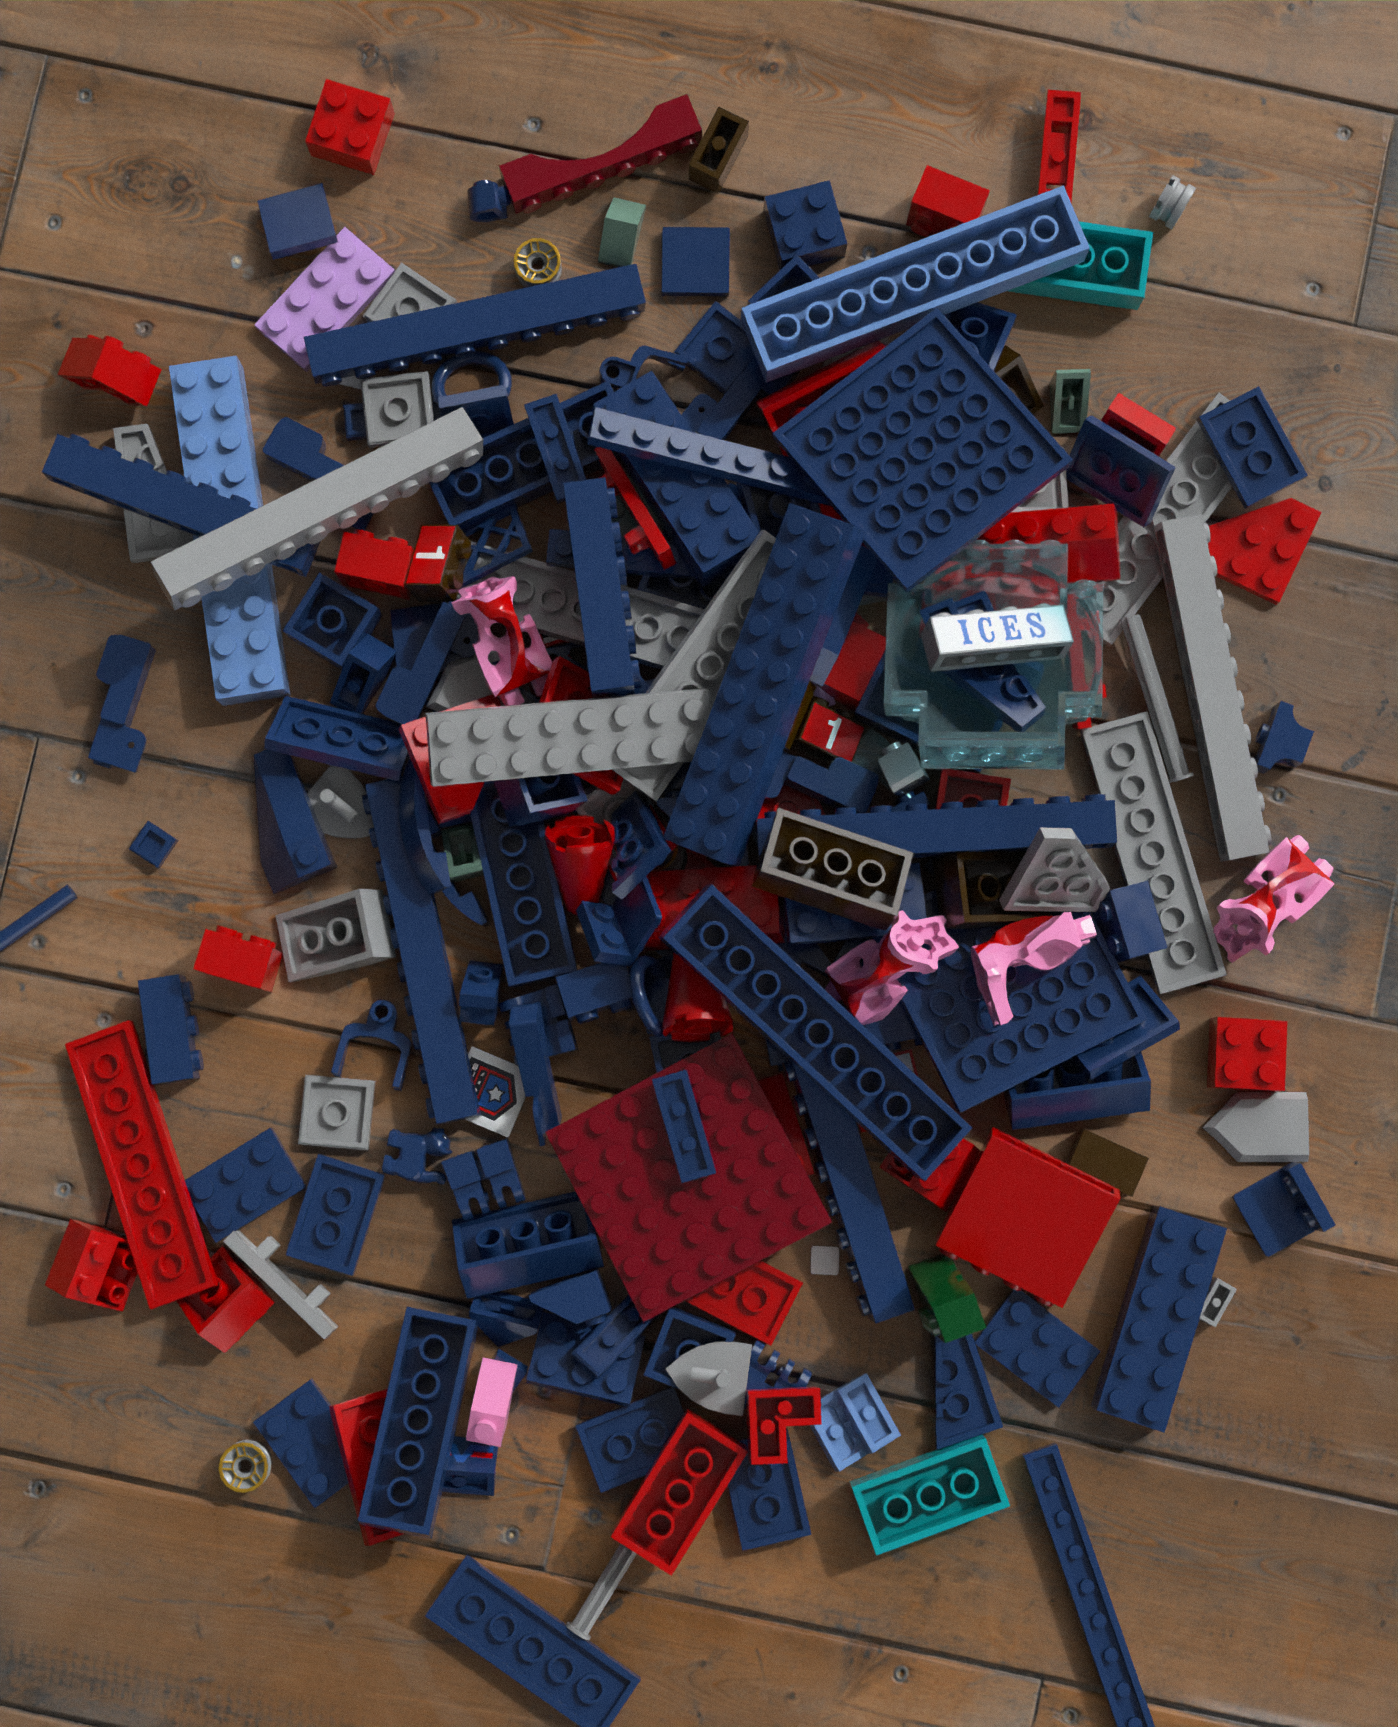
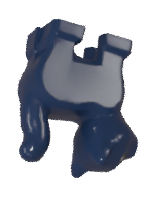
M434 1127L426 1134L401 1133L397 1129H392L389 1133L387 1146L400 1149V1153L396 1160L385 1154L382 1171L385 1174L398 1175L407 1181L417 1183L437 1182L439 1185H443L446 1182V1176L442 1172L425 1170L426 1154L436 1157L452 1154L453 1151L450 1150L451 1141L446 1136L444 1129L440 1127Z

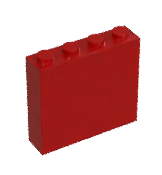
M992 1127L937 1233L936 1246L940 1247V1252L949 1258L957 1260L960 1257L970 1262L971 1267L981 1274L990 1275L992 1273L1002 1278L1003 1283L1016 1291L1024 1289L1034 1294V1298L1046 1306L1052 1307L1055 1304L1063 1308L1120 1201V1191Z

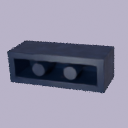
M181 974L138 980L152 1084L162 1085L200 1079L199 1071L203 1070L204 1063L201 1050H196L194 1036L199 1035V1027L196 1015L191 1016L189 1002L194 1001L191 981H186V976Z

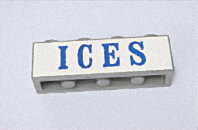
M1046 603L1038 604L1032 608L1017 609L1011 606L999 611L989 612L972 610L966 614L956 615L939 613L929 618L921 633L931 672L1063 659L1074 642L1064 605L1050 606Z

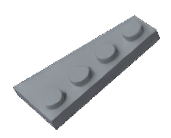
M147 423L113 428L115 447L122 454L121 458L131 462L135 458L142 459L154 466L153 470L166 474L167 469ZM124 509L129 557L132 563L155 560L193 541L192 534Z

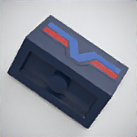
M454 1436L442 1492L494 1496L498 1447L467 1441L466 1437Z

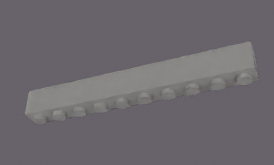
M461 407L151 561L154 576L174 610L182 606L185 608L191 607L198 603L202 596L214 590L216 592L223 591L231 586L234 580L244 575L251 576L257 574L266 564L276 559H286L293 555L296 549L308 543L316 544L322 541L328 533L338 528L345 529L357 522L358 518L367 513L380 512L388 506L389 502L401 496L403 498L410 497L421 486L431 481L439 482L445 479L451 471L461 466L469 467L475 464L483 456V439L464 408Z
M1202 514L1161 521L1153 528L1220 862L1269 853L1268 846L1272 842L1269 827L1264 825L1262 812L1265 809V803L1262 793L1260 791L1257 792L1255 778L1258 776V768L1255 759L1250 757L1248 744L1251 743V733L1248 725L1243 722L1241 712L1244 710V698L1241 691L1237 690L1235 677H1237L1238 673L1236 660L1234 657H1230L1228 643L1231 641V634L1228 624L1223 623L1221 610L1224 608V599L1221 590L1216 588L1214 576L1217 575V564L1214 556H1210L1208 548L1210 529L1206 522L1203 523Z

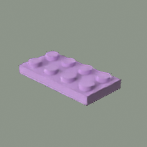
M346 227L337 235L338 243L327 245L254 324L259 332L305 372L311 367L304 336L348 327L379 294L395 272L388 263Z

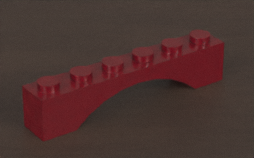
M688 94L656 105L648 120L636 134L620 146L604 154L587 159L566 161L528 154L499 165L500 174L504 185L507 187L515 213L517 214L522 211L524 213H531L541 208L543 203L553 199L555 201H562L571 197L574 191L585 187L586 189L599 187L608 178L616 175L618 177L628 176L637 167L642 165L659 164L666 160L668 155L676 152L688 153L696 149L702 140V128Z

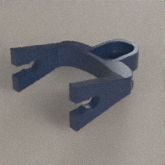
M644 345L635 351L631 361L618 357L606 358L599 368L600 382L602 384L609 381L612 388L620 389L636 380L640 367L648 359H653L683 371L689 357ZM613 371L616 373L617 377L610 378L607 376L606 372Z
M386 1000L374 1002L369 1010L366 1024L353 1023L344 1027L331 1070L335 1077L341 1078L347 1049L351 1040L356 1038L379 1039L389 1042L401 1050L392 1087L394 1090L402 1092L412 1044L407 1036L395 1031L398 1013L391 1002ZM379 1009H388L386 1017L381 1019L377 1017Z

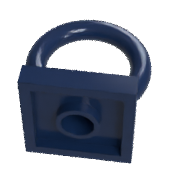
M475 351L474 354L465 357H456L454 355L443 362L436 370L432 379L431 392L434 401L440 408L442 417L463 407L482 439L514 424L508 399L512 388V377L508 367L501 359L490 353ZM483 365L493 370L498 377V386L448 396L445 392V383L450 374L463 366Z
M673 954L659 959L643 955L635 960L632 967L628 968L631 994L637 1013L646 1027L647 1034L652 1033L658 1037H665L662 1024Z

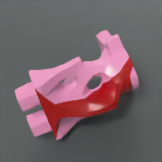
M492 576L478 584L460 589L458 591L460 599L451 602L453 609L460 615L470 613L474 619L479 640L473 643L472 646L489 691L495 697L499 696L505 706L521 705L525 701L519 686L530 682L535 695H542L552 661L531 615L527 614L523 616V621H518L513 607V596L517 591L515 576L503 579ZM493 623H502L507 629L506 635L501 638L494 636L490 630ZM523 631L528 632L531 638V645L528 648H524L521 633ZM491 651H496L499 655L500 661L496 665H492L488 660V654Z
M1296 835L1290 840L1286 837L1270 850L1245 878L1244 882L1247 885L1251 884L1257 889L1254 894L1236 900L1228 899L1217 906L1220 920L1213 930L1217 942L1225 948L1228 954L1227 959L1231 963L1252 949H1258L1265 956L1269 954L1275 943L1272 935L1278 924L1284 919L1294 923L1309 911L1334 885V882L1329 878L1333 872V867L1325 859L1319 858L1313 863L1305 855L1309 846L1300 835ZM1264 871L1268 872V882L1263 880L1261 876ZM1295 893L1301 896V903L1295 901ZM1233 924H1238L1237 930L1234 929Z
M903 910L899 911L898 916L892 923V928L883 936L879 943H876L874 939L868 940L853 948L827 967L825 972L830 978V982L825 988L826 991L836 1001L843 1000L847 1011L862 1025L883 1020L908 991L897 980L906 972H920L922 974L935 972L938 969V960L950 956L959 948L956 941L946 933L944 927L947 921L944 915L912 920ZM924 943L928 944L931 950L922 948V945ZM861 958L863 959V962H864L863 967H862L861 964H860V959H861Z
M1064 912L1058 916H1040L1023 919L997 930L989 941L971 947L976 983L985 1000L993 1026L1005 1025L1013 1018L1006 990L1007 968L1012 965L1013 967L1029 965L1045 971L1052 970L1071 959L1082 946L1088 945L1090 939L1097 936L1090 915L1073 920L1071 912Z

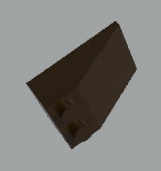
M1026 851L955 852L934 859L933 867L939 916L944 915L947 920L944 924L945 929L1003 926L1027 918L1051 916L1050 911H1004L999 899Z

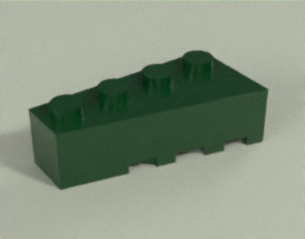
M942 1253L908 1266L923 1306L917 1309L922 1325L927 1332L947 1343L987 1328L974 1292L966 1280L963 1279L959 1270L955 1271L957 1268L953 1260Z

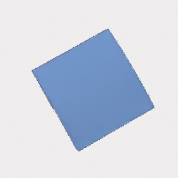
M867 1373L821 1397L822 1425H809L835 1472L842 1471L865 1455L876 1452L901 1436Z

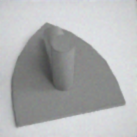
M330 765L307 793L323 833L338 838L357 839L369 837V828H373L374 824L372 815H366L362 795L367 794L364 787L348 769Z
M713 1342L701 1345L682 1354L666 1370L676 1386L694 1402L713 1411L743 1416L752 1344Z

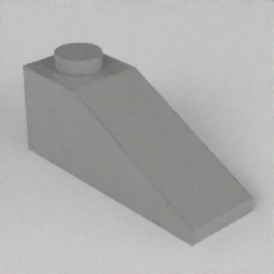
M897 741L882 750L884 756L879 758L878 762L890 788L896 795L902 796L930 780L908 742L902 745L900 741Z

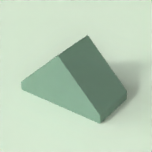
M613 198L604 219L598 263L614 267L632 265L646 211L645 204Z
M1090 369L1055 371L1049 383L1052 433H1079L1088 414Z
M473 824L442 830L443 847L447 856L450 880L458 882L484 876Z

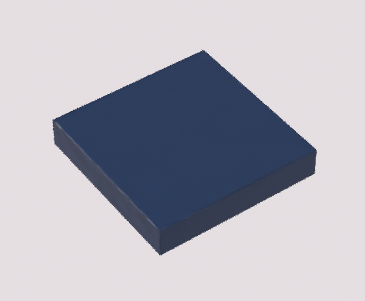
M322 183L258 200L273 260L338 243Z
M663 227L662 296L729 297L730 228Z
M717 301L714 302L674 351L675 354L689 357L686 366L724 395L755 356L741 320Z

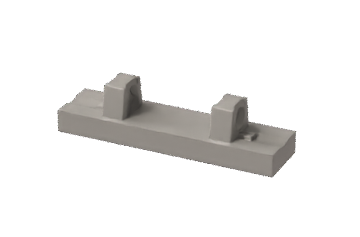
M240 1230L233 1231L223 1241L324 1340L330 1337L339 1327L319 1308L331 1294L322 1284L318 1285L307 1296L269 1259L281 1246L272 1236H268L258 1247Z

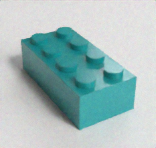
M1079 221L1090 247L1084 262L1008 290V292L1138 310L1145 298L1153 232Z
M983 1435L933 1450L849 1481L876 1556L1010 1507L990 1448Z

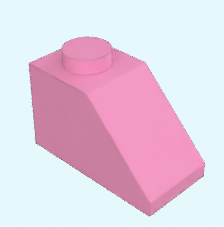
M488 1358L482 1359L468 1422L467 1441L501 1447L507 1426L518 1364Z

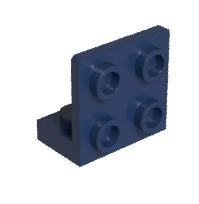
M647 876L623 899L617 897L613 905L581 901L576 909L594 961L632 966L662 920L661 911Z
M1291 1162L1232 1196L1263 1254L1268 1257L1314 1231L1325 1232L1336 1226L1301 1163Z

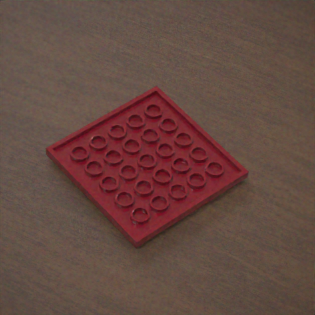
M733 1033L545 1132L643 1322L832 1223L827 1210ZM687 1069L717 1173L681 1183L652 1079Z

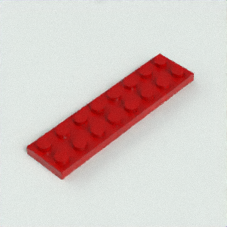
M127 1020L66 1043L65 1047L149 1309H156L218 1286L216 1274L154 1084L151 1082L150 1071L134 1022Z

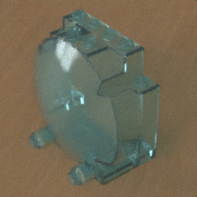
M975 540L925 578L924 583H919L907 593L898 583H888L884 681L886 716H902L903 720L919 723L918 745L922 768H936L940 770L947 768L1065 770V725L1086 721L1088 717L1102 718L1104 583H1096L1092 580H1079L1075 583H1067L1068 544H1061L1055 540H1045L1040 542V544H1025L1019 540L1006 541L1004 544H989L983 540ZM984 590L994 611L1011 606L1017 609L1032 608L1043 603L1050 606L1064 605L1074 640L1065 657L1056 660L1013 664L1018 673L1026 677L1045 705L1044 716L1025 732H1016L942 671L931 672L921 637L925 624L919 610L949 598L956 602Z

